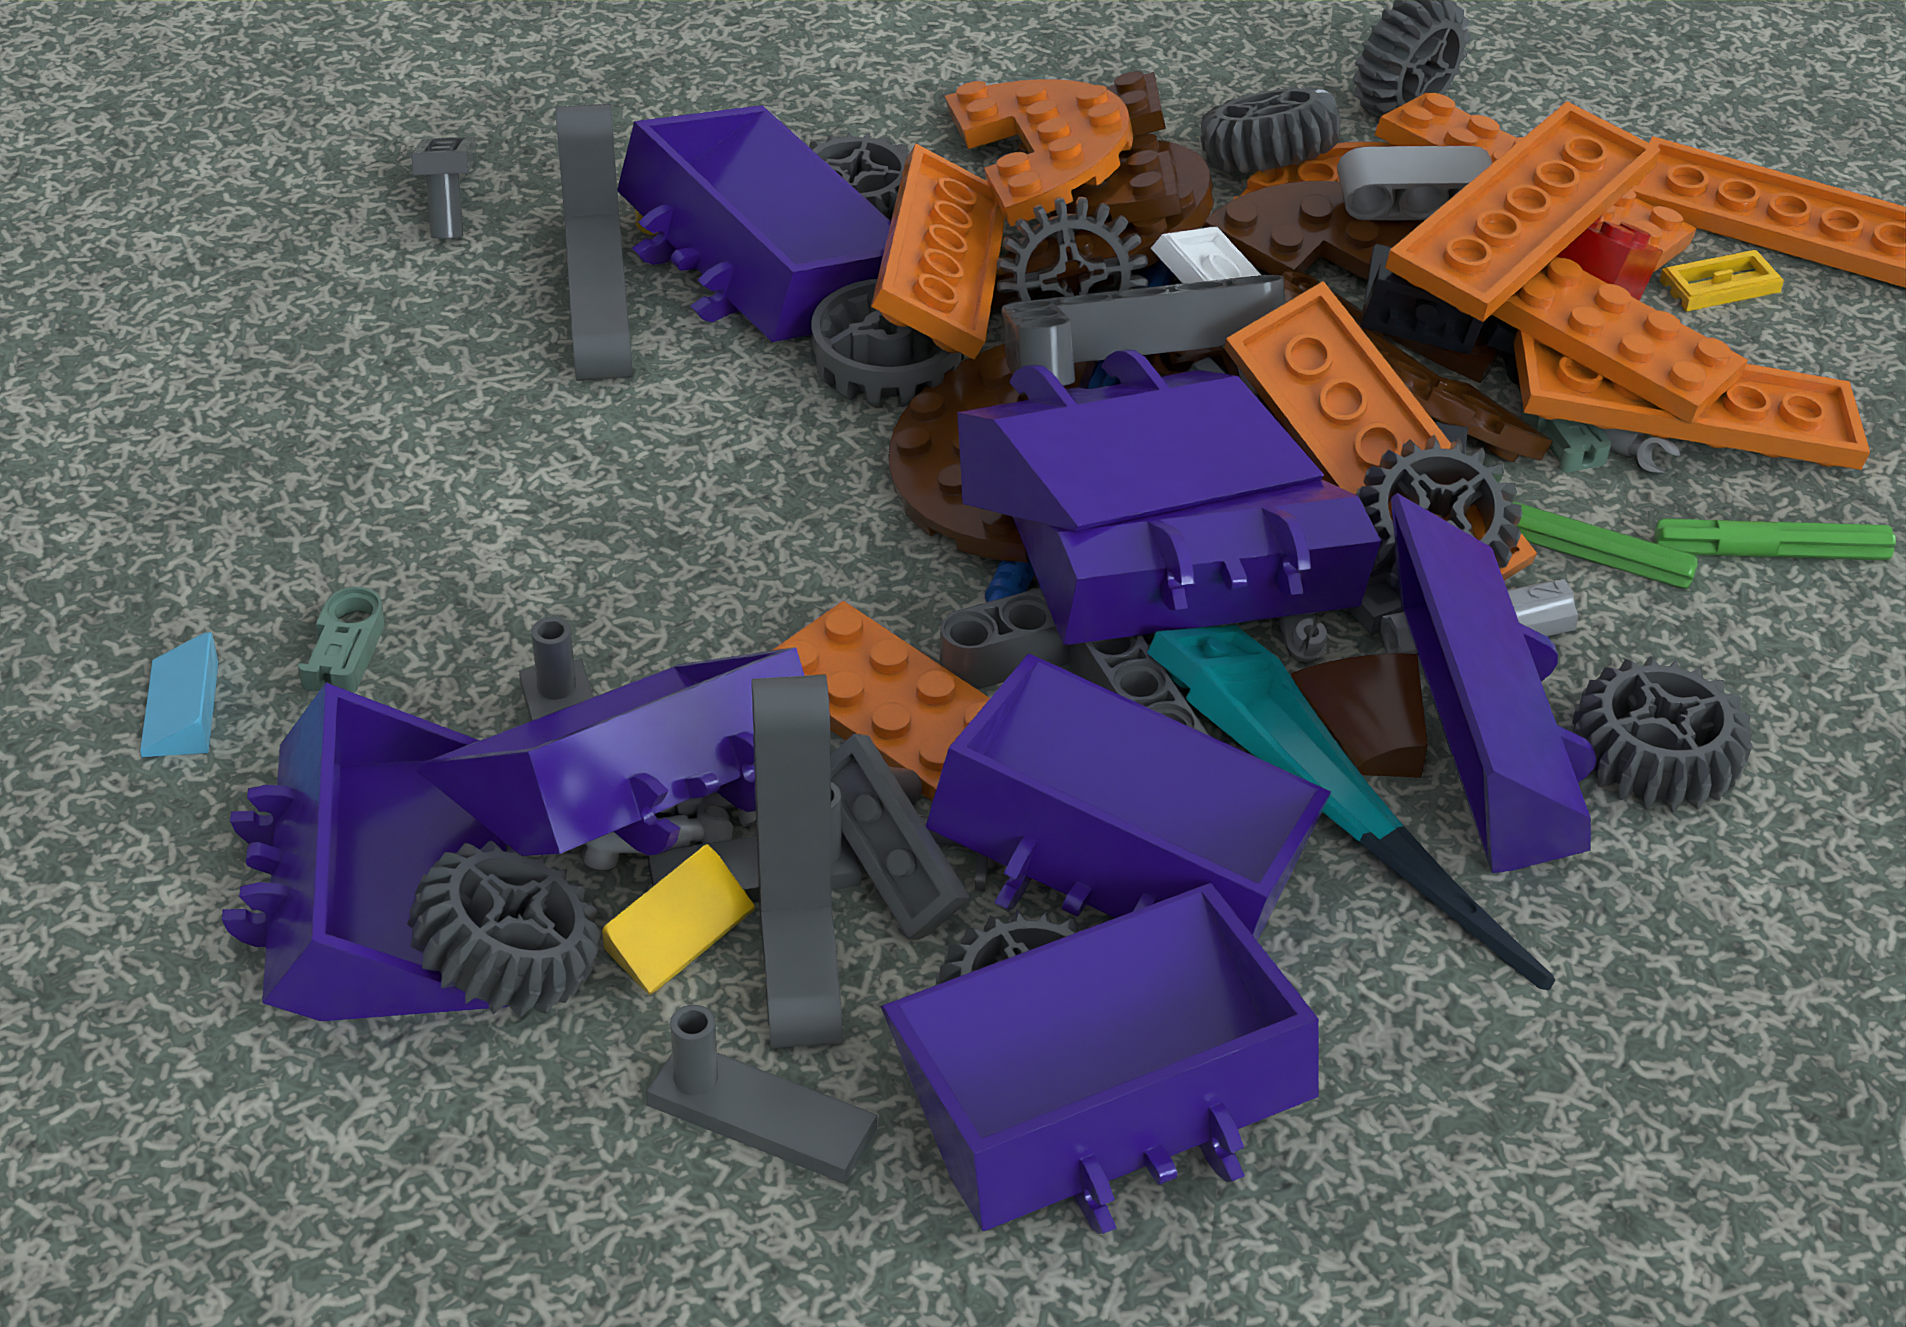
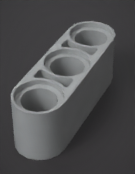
M1475 146L1360 147L1348 151L1340 158L1337 165V173L1345 208L1350 216L1359 220H1426L1493 163L1486 150Z

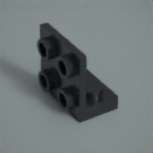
M1380 244L1374 245L1370 257L1360 327L1470 355L1484 321L1482 322L1471 315L1459 311L1453 305L1422 288L1412 285L1404 278L1387 270L1385 266L1389 250L1392 247Z

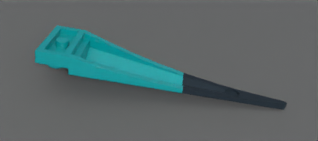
M1237 625L1156 632L1147 654L1167 669V674L1175 684L1190 689L1185 699L1255 757L1331 791V795L1322 811L1537 988L1542 990L1551 989L1555 982L1553 974L1511 937L1445 872L1368 784L1307 702L1279 658Z

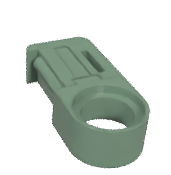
M1522 404L1521 415L1525 422L1553 440L1549 448L1560 462V470L1573 472L1603 466L1607 463L1611 440L1603 429L1581 422L1563 419H1543L1537 415L1524 413Z
M348 587L333 593L327 599L316 622L318 642L308 664L298 663L301 686L304 689L320 691L325 683H329L353 693L357 691L385 626L382 601L375 591L365 587ZM354 611L370 614L366 620L356 623H345L339 620L345 614Z

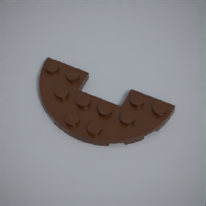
M1139 71L1128 72L1118 76L1114 80V85L1107 87V90L1116 94L1125 103L1130 117L1133 137L1166 129L1154 72L1143 74ZM1021 143L1016 152L1029 154L1024 144ZM1146 150L1131 155L1127 161L1121 162L1120 166L1098 186L1082 184L1071 191L1073 201L1066 204L1067 214H1075L1078 197H1086L1088 200L1087 216L1092 217L1099 204L1105 203L1110 208L1109 214H1111L1112 221L1123 215L1128 223L1182 213L1169 150L1160 153ZM1056 210L1050 212L1051 217L1057 216Z
M1143 134L1134 137L1131 149L1123 150L1118 155L1121 163L1127 161L1131 155L1141 151L1153 150L1160 153L1169 150L1174 168L1182 213L1157 219L1130 222L1118 235L1120 239L1129 234L1137 233L1139 235L1141 243L1127 253L1128 256L1135 254L1145 255L1148 265L1143 267L1144 269L1161 260L1151 247L1162 234L1200 229L1210 215L1214 205L1212 189L1214 187L1205 160L1187 147L1168 141L1157 140V136L1154 134ZM1108 214L1104 222L1109 226L1112 222L1111 214ZM1080 229L1074 234L1077 249L1081 254L1087 257L1102 256L1103 259L1116 257L1111 245L1101 236L1084 229ZM1025 236L1018 239V241L1022 242ZM1046 237L1035 247L1027 262L1025 273L1038 271V268L1047 266L1055 260L1058 254L1057 238ZM1067 246L1066 254L1068 261L1065 262V272L1057 274L1056 278L1059 282L1066 279L1067 287H1071L1074 296L1078 295L1077 285H1079V276L1087 273L1088 267L1084 264L1079 268L1077 260L1072 258L1070 246ZM1009 251L1004 257L1015 259L1016 253ZM997 269L991 309L1002 308L1009 299L1017 295L1016 291L1000 293L997 288L998 281L1013 277V273ZM1113 275L1107 276L1106 280L1094 283L1088 292L1115 283ZM1039 288L1029 290V293L1034 300H1039L1038 295L1048 294L1056 290L1042 291Z
M1302 181L1265 187L1238 197L1208 216L1202 228L1218 227L1251 264L1271 275L1282 276L1284 272L1291 271L1304 273L1322 256L1367 280L1370 257L1374 245L1380 244L1393 248L1425 220H1359L1350 216L1347 212L1340 182ZM1483 328L1480 330L1470 355L1384 334L1431 361L1478 383H1481L1489 374L1499 352V349L1486 345Z
M1292 271L1284 272L1282 276L1284 277L1285 303L1321 282L1309 274ZM1330 289L1360 327L1362 310ZM1360 327L1435 423L1468 427V435L1486 442L1485 446L1490 451L1508 461L1515 462L1519 455L1536 460L1543 459L1553 440L1471 384L1440 377L1383 338L1384 333Z
M1004 343L979 353L975 359L968 358L964 360L955 371L948 370L944 373V380L941 384L933 389L927 385L915 396L901 414L893 430L888 458L895 493L898 494L903 502L906 515L925 533L932 536L938 532L954 539L957 550L1002 561L1028 563L1029 557L1012 516L965 505L962 501L958 412L1029 400L1026 393L1019 394L1009 383L1013 373L1007 367ZM1097 360L1074 363L1075 382L1063 387L1065 389H1087Z

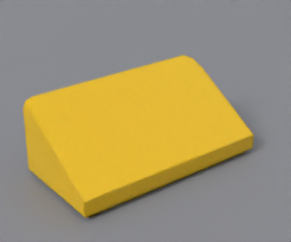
M706 844L604 926L602 930L603 948L645 992L651 995L755 910V905L720 856Z

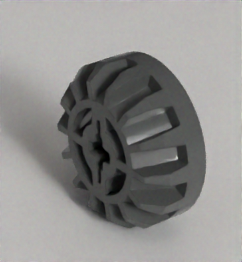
M877 279L855 282L832 292L820 302L812 317V361L817 364V374L830 387L836 385L837 392L846 399L852 400L857 394L863 392L866 393L867 402L872 407H879L881 397L897 396L901 407L908 406L914 398L916 391L920 393L927 385L932 389L938 386L944 380V373L948 370L955 371L964 359V354L960 352L950 353L941 349L933 342L931 337L910 326H897L885 319L879 310L871 307Z

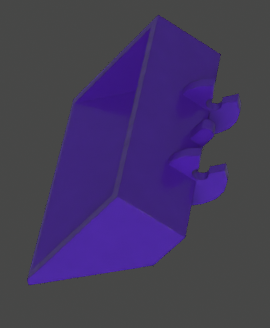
M763 105L634 121L617 192L643 216L638 223L653 234L657 232L658 234L652 239L645 238L633 246L632 249L644 262L655 265L671 260L680 271L697 269L702 274L698 281L704 287L715 292L714 295L710 297L704 296L690 305L702 320L714 322L740 311L771 342L811 335V322L814 311L824 298L846 285L869 279H878L891 221Z
M1117 350L1109 354L1101 365L1111 378L1118 377L1121 384L1093 389H1065L1056 376L1046 367L1034 364L1027 365L1016 370L1009 383L1019 394L1026 393L1029 400L958 412L963 504L1070 531L1084 530L1318 481L1324 476L1320 469L1238 376L1196 370L1161 377L1149 361L1136 350Z
M1322 479L1079 531H1070L1013 517L1063 645L1153 634L1157 631L1199 628L1360 607L1381 543L1359 496Z
M1396 493L1391 498L1401 608L1491 872L1513 871L1591 851V817L1578 783L1586 778L1596 766V755L1592 745L1585 738L1558 726L1554 719L1541 683L1553 672L1558 664V653L1554 643L1547 636L1519 623L1492 547Z
M796 647L678 664L418 764L417 772L521 856L561 854L611 832H614L635 850L647 856L658 855L669 850L677 842L681 828L667 818L658 820L654 815L655 813L691 798H703L715 792L746 812L756 811L751 679L805 675Z
M1028 653L948 748L926 827L1007 866L1004 874L1010 876V878L1004 884L994 902L997 907L1007 912L1016 906L1032 879L1067 895L1061 908L1063 911L1078 917L1085 906L1089 905L1114 918L1212 883L1258 941L1331 795V791Z
M329 683L323 685L280 744L277 785H262L248 788L247 799L259 812H268L270 815H259L255 811H231L230 823L235 833L249 844L246 849V865L271 875L270 883L258 882L240 886L239 897L252 910H259L262 913H252L247 908L222 910V922L228 933L242 943L254 947H266L262 1003L318 1021L489 1009L488 1003L478 998H474L466 1004L465 992L456 986L441 988L442 973L422 968L423 952L417 951L410 946L413 934L412 928L407 925L410 917L409 909L416 897L414 892L422 876L428 874L430 868L433 867L436 861L441 859L445 852L456 853L465 843L482 849L489 840L496 843L502 851L507 852V844L417 772L418 764L480 740Z
M1212 883L880 1006L950 1178L982 1232L1073 1196L1091 1228L1097 1234H1105L1117 1229L1106 1205L1115 1200L1108 1181L1146 1167L1155 1182L1161 1185L1177 1178V1170L1170 1156L1198 1145L1209 1165L1225 1182L1235 1181L1245 1176L1235 1153H1233L1244 1148L1238 1129L1319 1097V1019Z

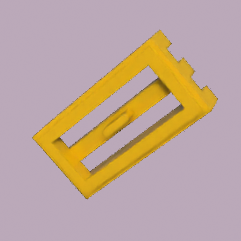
M1757 250L1662 268L1659 279L1664 287H1671L1670 294L1675 299H1682L1681 306L1686 312L1780 293L1784 282L1782 277ZM1755 269V271H1750V272H1745V273H1740V274H1735V275H1733V273H1735V272H1740V271ZM1713 277L1710 280L1700 281L1691 284L1688 283L1690 281Z

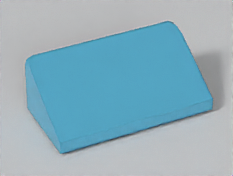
M212 632L198 635L152 660L140 748L141 757L209 752L218 671V657Z

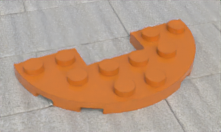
M1058 79L1021 80L987 86L983 81H972L958 87L956 93L945 96L950 116L968 149L1018 134L1029 153H1010L999 158L997 164L984 167L988 187L1010 227L1014 226L1019 218H1023L1026 221L1036 218L1033 207L1038 204L1043 206L1047 214L1056 210L1054 206L1056 198L1063 197L1065 203L1068 204L1073 201L1071 193L1073 189L1082 184L1098 186L1120 166L1118 156L1120 152L1130 150L1132 147L1133 132L1128 109L1116 94L1107 90L1103 85Z

